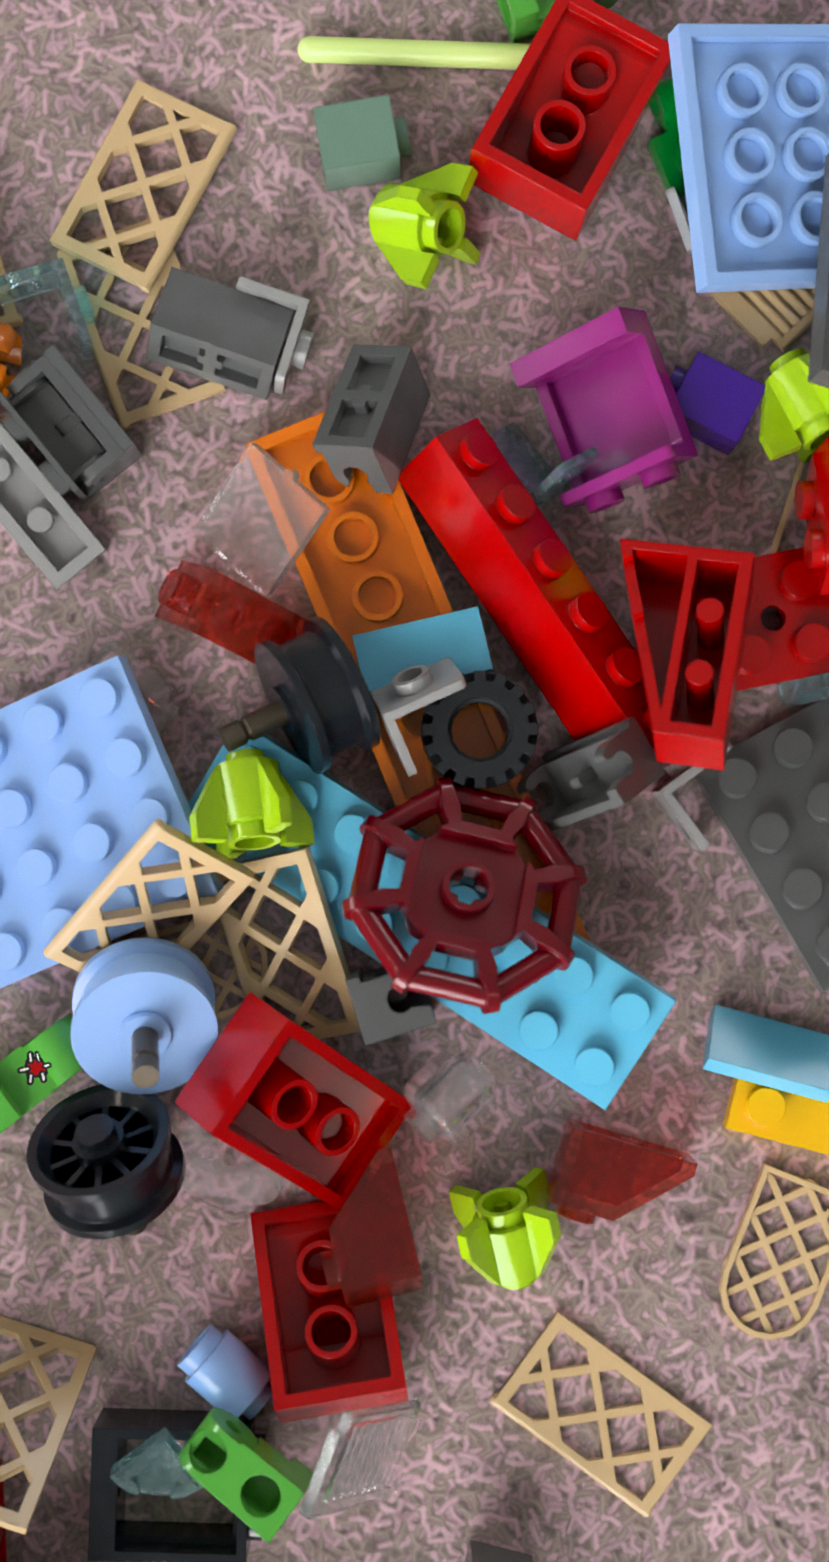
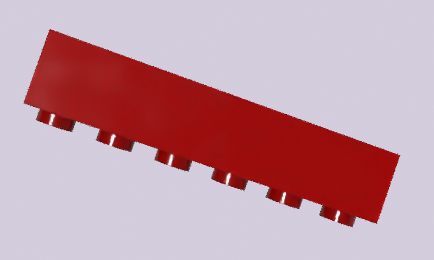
M478 418L436 436L401 471L398 480L572 738L577 740L635 716L655 753L638 653L582 573L566 546L561 542L542 514L531 494L526 490L502 455L495 441Z

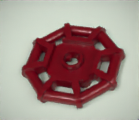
M449 776L435 778L434 785L378 817L374 815L367 816L360 825L359 830L363 837L349 898L342 902L344 918L354 921L392 978L393 983L391 987L400 994L409 990L481 1008L484 1014L499 1012L502 1003L555 970L568 969L575 958L571 945L581 886L585 885L588 879L585 867L574 863L535 807L538 802L527 795L521 800L472 787L461 786L453 783ZM461 812L505 823L501 830L462 821ZM435 814L440 818L442 824L438 833L425 840L424 836L415 841L405 832ZM520 832L545 867L535 870L529 861L526 865L516 852L518 845L514 841ZM386 853H390L404 861L399 888L378 889ZM463 876L475 879L474 889L484 893V900L474 899L472 904L463 903L458 900L456 894L451 892L450 885H459ZM536 892L553 893L547 927L531 920ZM398 910L405 918L407 931L411 936L419 940L413 947L410 955H408L382 915ZM520 939L533 951V953L498 973L493 956L501 954L511 943ZM432 952L473 961L474 977L427 967L426 964Z

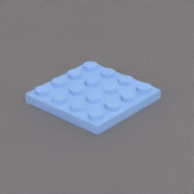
M677 24L668 34L696 293L815 288L825 160L829 153V24Z
M117 655L0 709V988L59 964V962L44 956L43 950L156 819L163 820L166 824L191 837L189 816L192 811L126 656ZM160 841L141 860L142 867L180 862L178 851ZM216 872L195 875L200 897L216 895L223 888V884L219 881ZM184 877L146 882L151 905L189 899ZM135 884L119 886L102 905L103 912L140 907ZM144 922L107 928L112 941L145 927ZM96 929L79 931L67 946L80 953L100 946Z

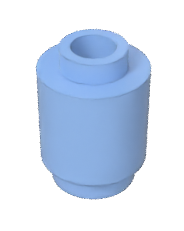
M212 1324L208 1325L186 1350L177 1364L187 1374L185 1382L214 1408L223 1409L237 1418L243 1414L248 1420H251L272 1396L271 1385L268 1383L270 1379L269 1365L228 1329L221 1333Z

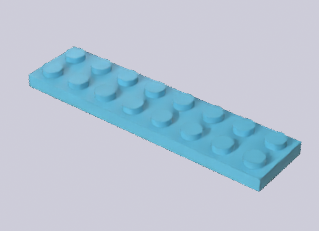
M268 734L254 741L249 740L247 744L235 750L260 749L264 751L265 757L276 759L280 763L281 773L312 818L315 844L310 846L338 936L381 963L354 921L344 918L342 902L349 898L363 836L360 833L359 827L367 816L374 815L378 817L387 811L329 773H314L310 766L296 752ZM224 744L188 803L191 811L214 767L225 762V756L230 753ZM413 827L405 831L415 841L425 836ZM205 843L208 847L217 851L216 843ZM279 843L265 849L244 851L245 853L235 858L234 861H245L301 847L280 846ZM386 853L378 889L399 888L404 865L403 860L390 853ZM298 865L280 868L273 884L303 902L307 893ZM260 872V873H256V874H258V875H260L261 877H263V875H264L265 872ZM463 876L459 885H450L451 892L456 894L458 900L463 903L472 904L474 899L484 900V893L474 889L475 879ZM534 906L531 920L547 927L549 915ZM398 910L382 915L408 955H410L413 947L419 940L411 936L407 931L405 918ZM575 931L571 945L575 958L568 969H557L501 1004L499 1012L484 1014L480 1007L431 996L604 1110L607 1109L677 1000L676 996ZM520 939L511 943L501 954L493 956L498 973L533 953V951ZM432 952L426 964L427 967L474 977L473 961Z

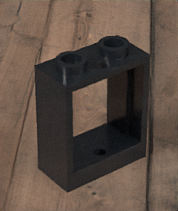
M132 1408L102 1409L92 1428L88 1561H247L251 1540L261 1541L262 1538L234 1513L233 1524L125 1520L127 1440L188 1441L209 1411ZM242 1414L238 1418L258 1439L261 1437L266 1441V1434H255V1417L248 1420Z

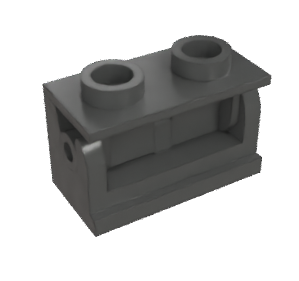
M52 344L43 352L44 354L10 382L7 389L12 394V397L9 400L0 391V402L6 408V411L0 415V422L22 448L33 441L46 457V460L38 468L62 497L72 490L85 503L143 455Z

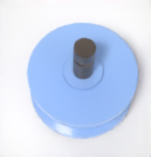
M148 937L117 942L95 954L84 965L75 981L72 996L73 1017L71 1022V1045L74 1055L80 1066L90 1077L113 1090L143 1095L161 1093L179 1087L189 1081L218 1038L215 989L212 977L204 963L194 953L177 943Z

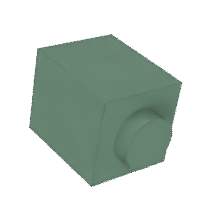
M389 95L313 108L327 191L401 179L400 158L411 156L405 116L393 118Z

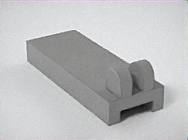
M0 422V523L53 586L59 590L107 549Z

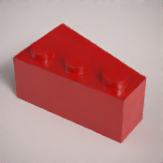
M620 538L624 578L656 761L724 771L753 594L754 553Z

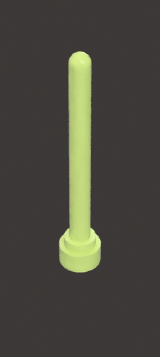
M306 36L300 40L297 50L299 57L307 63L516 70L530 43Z

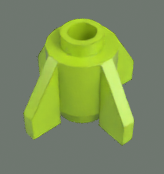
M452 162L404 183H389L383 186L371 203L368 220L374 242L406 285L427 289L440 261L438 257L443 254L477 265L482 253L468 238L463 237L465 232V213L462 206L458 202L453 201L466 202L478 175V171L473 166Z
M804 348L794 349L775 360L769 367L772 374L763 383L765 390L761 403L759 441L770 462L795 451L803 464L809 462L813 452L829 436V388L808 382L810 353H806Z
M239 749L228 753L225 756L226 761L218 764L212 770L189 816L192 842L216 843L217 851L232 860L244 854V851L265 849L279 843L280 846L306 847L315 844L312 818L281 773L280 763L276 759L265 757L264 751L260 749Z
M534 1167L516 1183L517 1188H496L481 1195V1191L457 1184L449 1190L453 1213L464 1228L456 1235L461 1258L490 1283L510 1290H519L532 1285L546 1271L562 1235L557 1212L547 1210L549 1187L545 1169Z

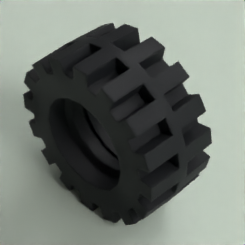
M486 671L462 674L467 684L465 688L426 706L421 724L423 747L433 767L443 777H451L453 783L475 789L497 787L517 776L532 758L539 735L536 710L533 703L525 695V691L518 684L515 685L509 681L508 677L498 673H486ZM477 703L487 704L498 710L505 719L507 727L506 740L500 751L490 757L481 759L469 757L461 752L453 741L451 731L453 720L458 712L468 705Z

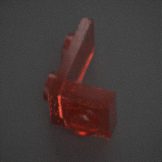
M181 560L178 569L172 570L164 579L158 594V601L161 604L155 614V617L179 629L199 635L255 665L254 649L256 644L269 639L279 645L302 634L304 622L307 621V619L210 567Z

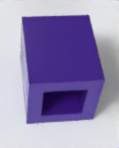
M698 351L689 369L687 370L676 365L670 379L691 436L729 455L739 443L764 394L765 385Z

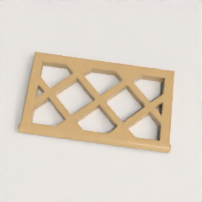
M137 79L49 241L52 246L139 287L145 293H150L238 130L237 126ZM144 99L164 109L168 125L132 135L130 125ZM175 115L183 120L176 121ZM199 129H204L216 135L217 138L206 159L190 163L181 135ZM173 138L182 166L146 178L138 149ZM129 152L138 181L102 192L100 183L114 157ZM187 180L189 190L176 214L160 220L151 191ZM143 195L151 223L116 234L107 206ZM98 209L107 237L88 244L72 238L71 236L83 214ZM149 238H157L159 246L144 272L125 263L121 251L122 247ZM111 251L113 257H111V256H109V255H107V254H105V253Z
M149 218L147 220L138 222L128 227L119 229L115 231V233L119 234L143 225L150 224L151 220ZM103 235L97 237L95 239L84 242V244H88L106 238L107 236ZM131 245L122 247L121 251L125 263L144 272L146 270L145 267L126 259ZM174 249L151 292L148 293L139 315L106 300L116 280V276L107 272L97 295H93L82 289L73 262L80 259L65 251H57L59 263L118 424L124 431L131 429L132 425L226 391L224 385L210 380L205 384L187 389L170 381L175 368L165 366L162 375L159 376L128 362L143 329L150 331L151 321L148 318L162 288L165 286L171 267L182 270ZM111 251L105 253V254H107V255L113 257ZM101 309L134 324L119 357L105 351L95 325ZM123 371L157 385L147 405L127 412L117 385ZM166 390L175 394L162 399Z
M156 819L45 947L43 954L45 957L80 973L84 965L99 951L80 953L68 947L67 945L79 931L96 929L102 950L112 945L107 927L144 922L148 938L160 939L155 920L192 914L194 920L176 939L168 940L190 950L254 880V872L203 843L192 842L190 836L166 824L163 820ZM158 841L177 850L179 853L180 862L142 867L141 860ZM218 872L230 879L216 895L199 896L195 875ZM184 877L189 899L151 905L146 882ZM135 884L140 907L103 912L102 905L119 886Z
M310 846L238 862L254 872V880L249 886L256 889L243 915L232 909L230 905L219 919L245 998L249 992L263 1001L267 996L295 1014L294 1022L319 1039L361 1032L346 984V978L350 972ZM298 865L307 893L303 902L273 884L280 868ZM216 872L219 881L222 882L224 887L223 881L230 879ZM265 872L263 877L256 873ZM265 896L296 914L283 940L253 922ZM306 921L318 928L327 956L324 965H321L293 947ZM246 934L276 952L264 977L251 969L243 944ZM285 959L316 978L304 1002H301L273 984ZM325 984L338 992L346 1018L330 1020L312 1009ZM305 1021L310 1024V1025H305V1026H303L304 1023H305Z
M558 1310L499 1392L494 1393L490 1398V1403L644 1517H648L652 1513L655 1504L712 1427L709 1421ZM560 1330L586 1348L588 1363L551 1368L548 1347ZM540 1359L542 1370L532 1371ZM609 1370L619 1372L640 1388L642 1402L605 1408L599 1372ZM590 1374L596 1409L558 1415L553 1379ZM544 1381L549 1417L533 1419L510 1402L521 1384ZM669 1409L691 1425L692 1429L681 1444L659 1447L653 1412ZM644 1413L649 1449L612 1455L607 1419ZM598 1421L603 1456L589 1459L584 1457L562 1440L560 1426ZM670 1458L662 1469L661 1459ZM651 1461L654 1482L644 1496L640 1498L616 1480L614 1466Z
M0 1315V1334L16 1339L23 1353L0 1364V1379L29 1366L43 1394L9 1410L0 1392V1429L4 1428L17 1456V1459L0 1466V1482L24 1471L29 1482L19 1512L0 1506V1527L26 1535L92 1364L97 1346ZM57 1353L77 1358L78 1361L70 1382L54 1389L41 1360ZM49 1407L55 1420L44 1446L29 1453L15 1422Z

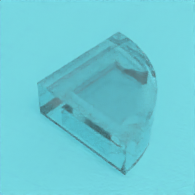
M829 672L779 683L778 689L782 705L787 704V707L829 699Z
M165 1427L112 1465L110 1478L115 1484L128 1493L137 1496L141 1492L155 1496L171 1495V1499H180L203 1488L181 1464L179 1453L182 1447Z

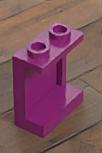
M616 307L510 363L518 388H536L572 486L571 490L560 494L564 507L587 506L590 514L606 510L625 500L623 490L642 482L644 489H648L671 481L681 475L678 468L679 464L699 456L645 310Z

